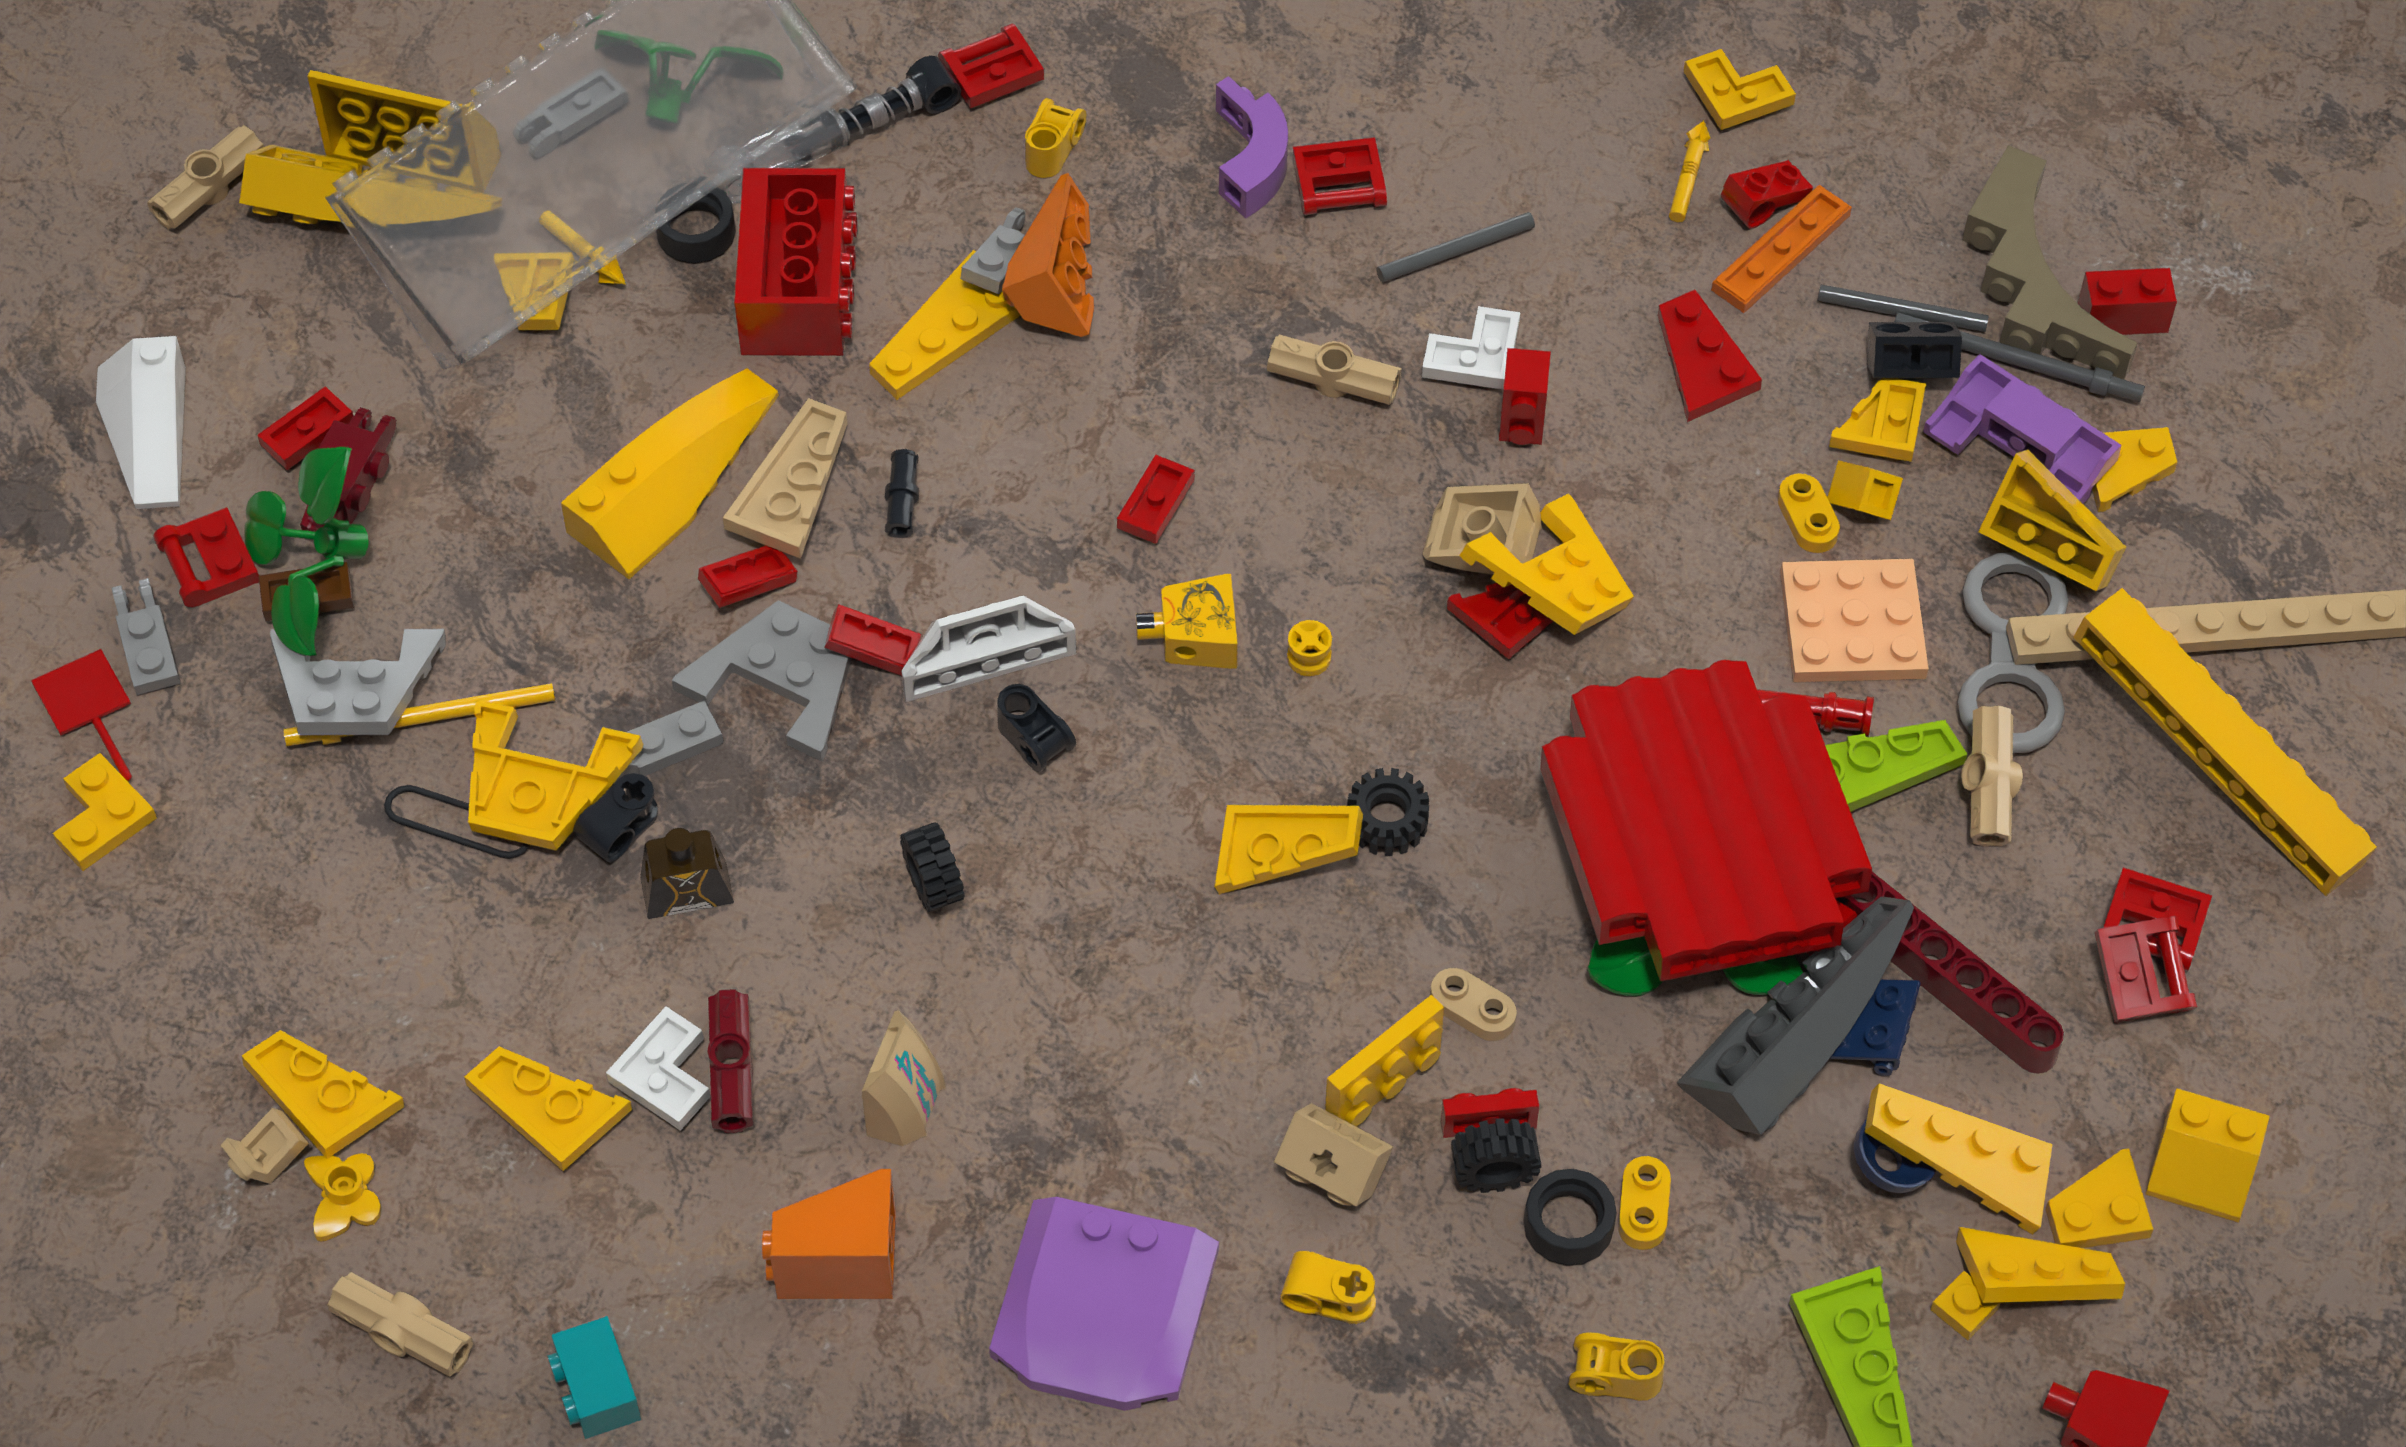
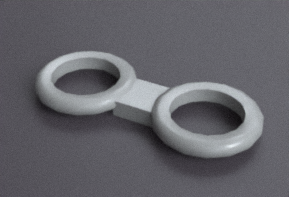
M2019 552L1997 553L1977 563L1967 574L1962 590L1967 613L1978 627L1991 636L1989 665L1975 670L1963 683L1957 703L1961 722L1972 736L1973 710L1978 708L1977 696L1986 687L1997 682L2012 681L2026 685L2035 691L2044 703L2045 719L2038 727L2030 731L2013 733V753H2027L2047 745L2061 730L2065 715L2062 693L2050 677L2036 669V663L2015 665L2006 630L2008 620L1990 611L1983 601L1981 588L1990 577L2003 572H2018L2029 575L2040 582L2048 593L2050 605L2042 615L2065 614L2069 601L2065 583L2055 570Z

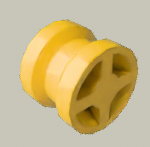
M1305 620L1294 625L1289 631L1287 660L1294 672L1302 676L1311 677L1320 675L1329 667L1332 654V635L1325 624L1314 620ZM1314 649L1317 651V652H1314V653H1305V652H1304V651H1313Z

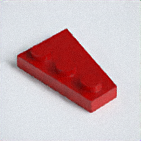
M1692 290L1659 305L1657 316L1668 355L1671 356L1676 372L1675 380L1678 391H1681L1687 422L1761 390L1762 378L1696 290Z

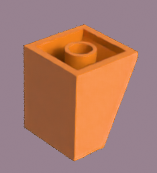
M879 1169L772 1212V1230H763L762 1257L763 1260H766V1281L775 1282L777 1299H893L896 1208L891 1169Z

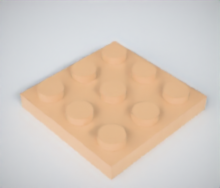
M1914 559L1782 562L1780 574L1793 682L1927 678L1928 661Z

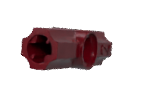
M736 989L719 990L715 995L708 997L709 1045L707 1052L710 1063L711 1124L713 1129H719L725 1133L743 1132L747 1127L753 1126V1065L751 1058L748 994L738 992ZM728 1058L740 1059L739 1061L733 1064L721 1063L722 1061Z

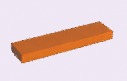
M1818 185L1712 282L1711 291L1742 313H1745L1849 218L1852 207L1821 185Z

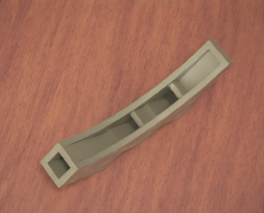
M2008 145L1968 213L1962 241L1970 243L1978 249L1993 253L1986 266L1981 292L1992 296L1998 301L2012 304L2005 317L2000 343L2040 355L2047 348L2057 352L2062 357L2074 359L2095 369L2099 367L2112 371L2113 376L2125 380L2131 369L2138 342L2108 328L2082 309L2057 281L2045 262L2037 240L2033 212L2034 202L2041 187L2047 160Z

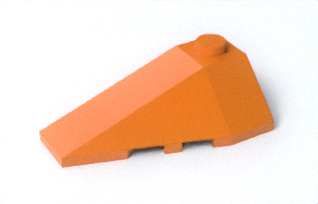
M1069 173L1060 176L1009 261L1002 291L1007 303L1012 307L1015 306L1023 320L1084 337L1089 335L1094 312V297L1089 293L1086 294L1085 280L1092 278V266L1087 262L1083 246L1091 243L1089 204Z

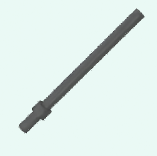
M1898 312L1894 322L1929 321ZM1959 331L1962 335L1961 349L2084 385L2090 387L2089 392L2102 396L2111 393L2137 402H2141L2143 397L2144 385L2114 377L2112 371L2096 367L2095 371Z

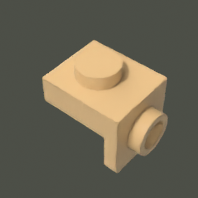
M272 1108L241 1142L226 1138L221 1147L230 1157L227 1162L229 1167L240 1178L246 1181L252 1178L271 1184L309 1143L283 1111Z

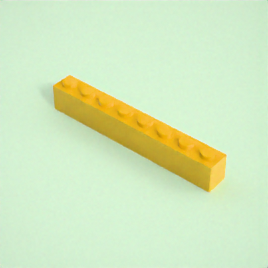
M2121 588L2084 616L2073 638L2325 896L2364 866L2377 848L2370 840L2365 829L2358 824H2354L2338 808L2335 799L2329 793L2322 791L2306 775L2304 768L2299 762L2289 758L2274 743L2271 734L2265 728L2258 726L2242 710L2240 703L2235 697L2226 694L2211 679L2207 669L2199 662H2195L2179 646L2174 635L2167 630H2163L2148 615L2145 606L2139 600L2132 598Z

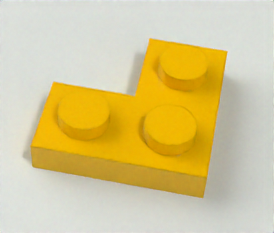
M1722 49L1685 61L1684 74L1720 130L1792 106L1795 103L1796 93L1777 65L1740 78Z
M99 753L63 778L66 788L86 810L52 834L59 847L84 871L156 820L157 817L150 804Z

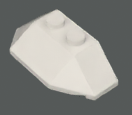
M1025 596L992 603L984 607L937 619L930 624L901 671L904 698L906 702L1075 655L1076 639L1074 625L1069 620Z

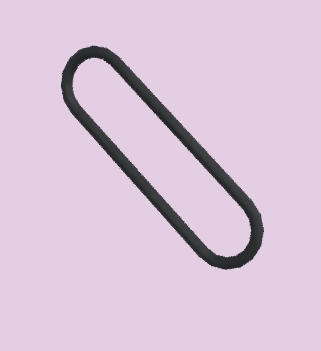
M399 786L388 794L384 803L385 813L398 824L498 857H518L531 846L524 843L521 848L515 851H502L394 814L391 809L392 800L403 792H414L469 810V803L418 786Z

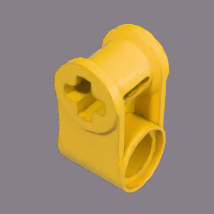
M1045 98L1041 102L1037 114L1025 134V165L1030 174L1040 178H1049L1060 172L1072 148L1082 136L1087 116L1084 109L1078 108L1073 111L1057 106L1049 98Z
M1298 1251L1293 1255L1280 1300L1286 1307L1299 1313L1316 1314L1344 1321L1348 1324H1359L1372 1317L1375 1311V1280L1372 1273L1361 1265L1326 1258L1314 1252ZM1356 1276L1360 1278V1282L1356 1281ZM1353 1291H1357V1292L1355 1293V1296H1354V1297H1351L1352 1294H1353ZM1348 1306L1352 1307V1312L1348 1311Z
M1589 1332L1575 1337L1573 1347L1577 1351L1575 1372L1571 1373L1568 1383L1575 1392L1588 1396L1605 1395L1644 1401L1654 1398L1661 1391L1665 1364L1664 1354L1653 1342L1609 1337L1605 1334ZM1592 1361H1595L1594 1368H1591ZM1636 1366H1645L1653 1372L1648 1375H1638L1631 1371V1369Z

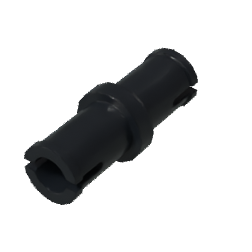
M898 449L891 453L890 483L885 486L884 498L888 501L885 532H889L888 535L895 538H906L913 534L914 504L919 500V488L916 486L919 456L909 449Z

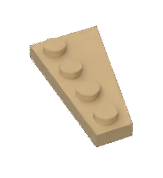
M808 398L724 515V529L801 559L848 424L846 412Z

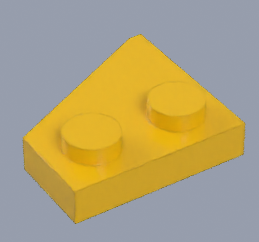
M1881 378L1871 389L1870 396L1862 399L1852 409L1851 417L1840 428L1836 427L1832 431L1829 447L1912 462L1926 383L1898 378Z
M2168 427L2104 433L2122 446L2118 461L2092 487L2097 511L2104 512L2111 508L2113 501L2129 493L2133 496L2144 490L2148 483L2160 481L2175 472L2177 458Z
M2129 1148L2120 1150L2050 1199L2045 1209L2056 1244L2087 1248L2151 1238L2154 1230Z

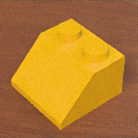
M2176 1088L2166 1115L2145 1195L2239 1222L2258 1163L2270 1116Z

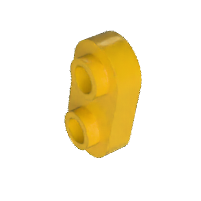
M1798 473L1786 477L1779 488L1778 505L1797 544L1802 549L1812 553L1829 551L1837 542L1840 524L1821 484L1817 479L1807 474ZM1819 523L1822 524L1823 527H1815L1812 524Z
M1641 1156L1630 1161L1624 1169L1618 1231L1620 1237L1628 1246L1639 1250H1648L1659 1245L1665 1237L1668 1222L1671 1175L1668 1167L1661 1160L1654 1157ZM1647 1173L1654 1176L1655 1179L1653 1181H1644L1639 1175ZM1647 1216L1651 1219V1222L1641 1224L1636 1220V1217Z

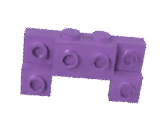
M1981 354L1964 369L1949 395L1925 422L1923 430L1925 434L1957 455L1978 434L2013 457L2018 452L2029 450L2082 504L2090 498L2092 487L2118 461L2122 446L2080 419L2072 410L2063 408L2043 395L2038 388L2024 383Z

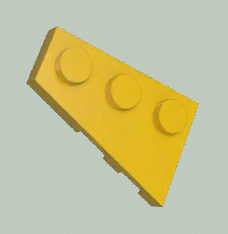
M1227 805L1215 880V888L1220 895L1358 855L1363 819L1360 807Z
M281 1030L242 1055L243 1066L326 1159L404 1108L402 1096L391 1090H388L387 1093L368 1083L367 1077L354 1070L350 1073L328 1061L327 1055Z
M500 1046L464 1076L466 1085L562 1171L568 1168L632 1110L630 1100L615 1095L614 1098L594 1090L593 1085L576 1079L574 1082L552 1073L548 1066Z
M1959 1227L1956 1243L1983 1303L2122 1299L2125 1282L2111 1253Z

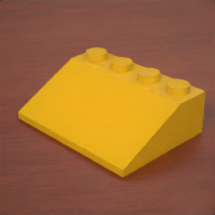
M310 70L307 77L326 156L363 163V166L387 169L398 174L483 192L500 154L495 128L473 108L464 104Z

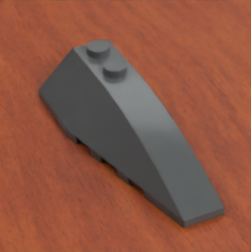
M1888 897L1877 899L1843 928L1840 946L1825 948L1819 952L1815 951L1802 962L1807 969L1788 985L1781 980L1771 988L1768 994L1772 999L1755 1014L1751 1010L1746 1009L1677 1081L1680 1088L1733 1129L1761 1135L1764 1131L1772 1128L1779 1120V1115L1793 1099L1799 1097L1807 1090L1809 1082L1822 1069L1847 1036L1872 997L1897 949L1913 912L1914 906L1910 900Z

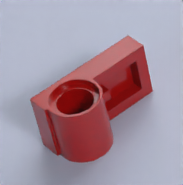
M1787 160L1729 174L1723 186L1721 198L1748 228H1755L1766 222L1774 213L1776 207L1802 201L1812 192L1814 187L1801 174L1800 170Z

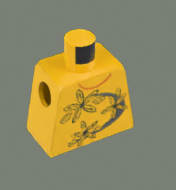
M1222 574L1163 587L1161 589V612L1136 613L1137 640L1163 638L1165 661L1170 664L1228 669L1237 668V633L1231 574Z

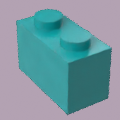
M608 1316L551 1335L556 1353L547 1355L555 1382L559 1383L564 1380L566 1382L569 1395L561 1398L570 1425L580 1423L584 1438L588 1439L641 1420L637 1399Z

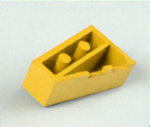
M2029 450L2015 454L1978 531L2095 591L2108 586L2126 549V546Z

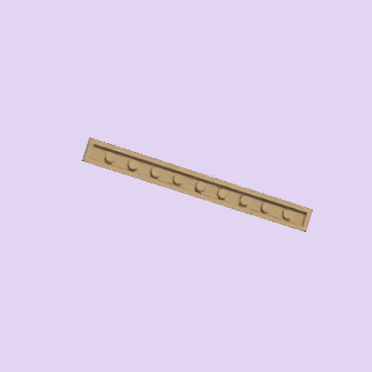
M2406 590L2146 608L2148 615L2163 630L2172 633L2177 639L2179 646L2186 653L2406 637ZM2090 612L2009 618L2006 630L2015 665L2094 659L2073 638L2084 616Z

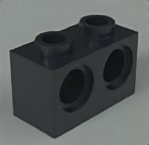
M1869 322L1867 365L1873 378H1960L1962 335L1955 322Z

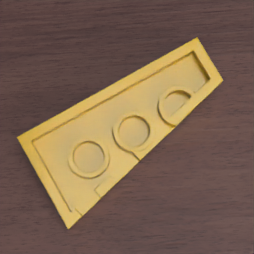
M1880 1083L1871 1091L1865 1133L1916 1164L1921 1161L1939 1171L1942 1180L1955 1188L1959 1185L1964 1186L1983 1198L1981 1204L1996 1213L2003 1210L2020 1221L2018 1226L2032 1235L2041 1228L2053 1144Z

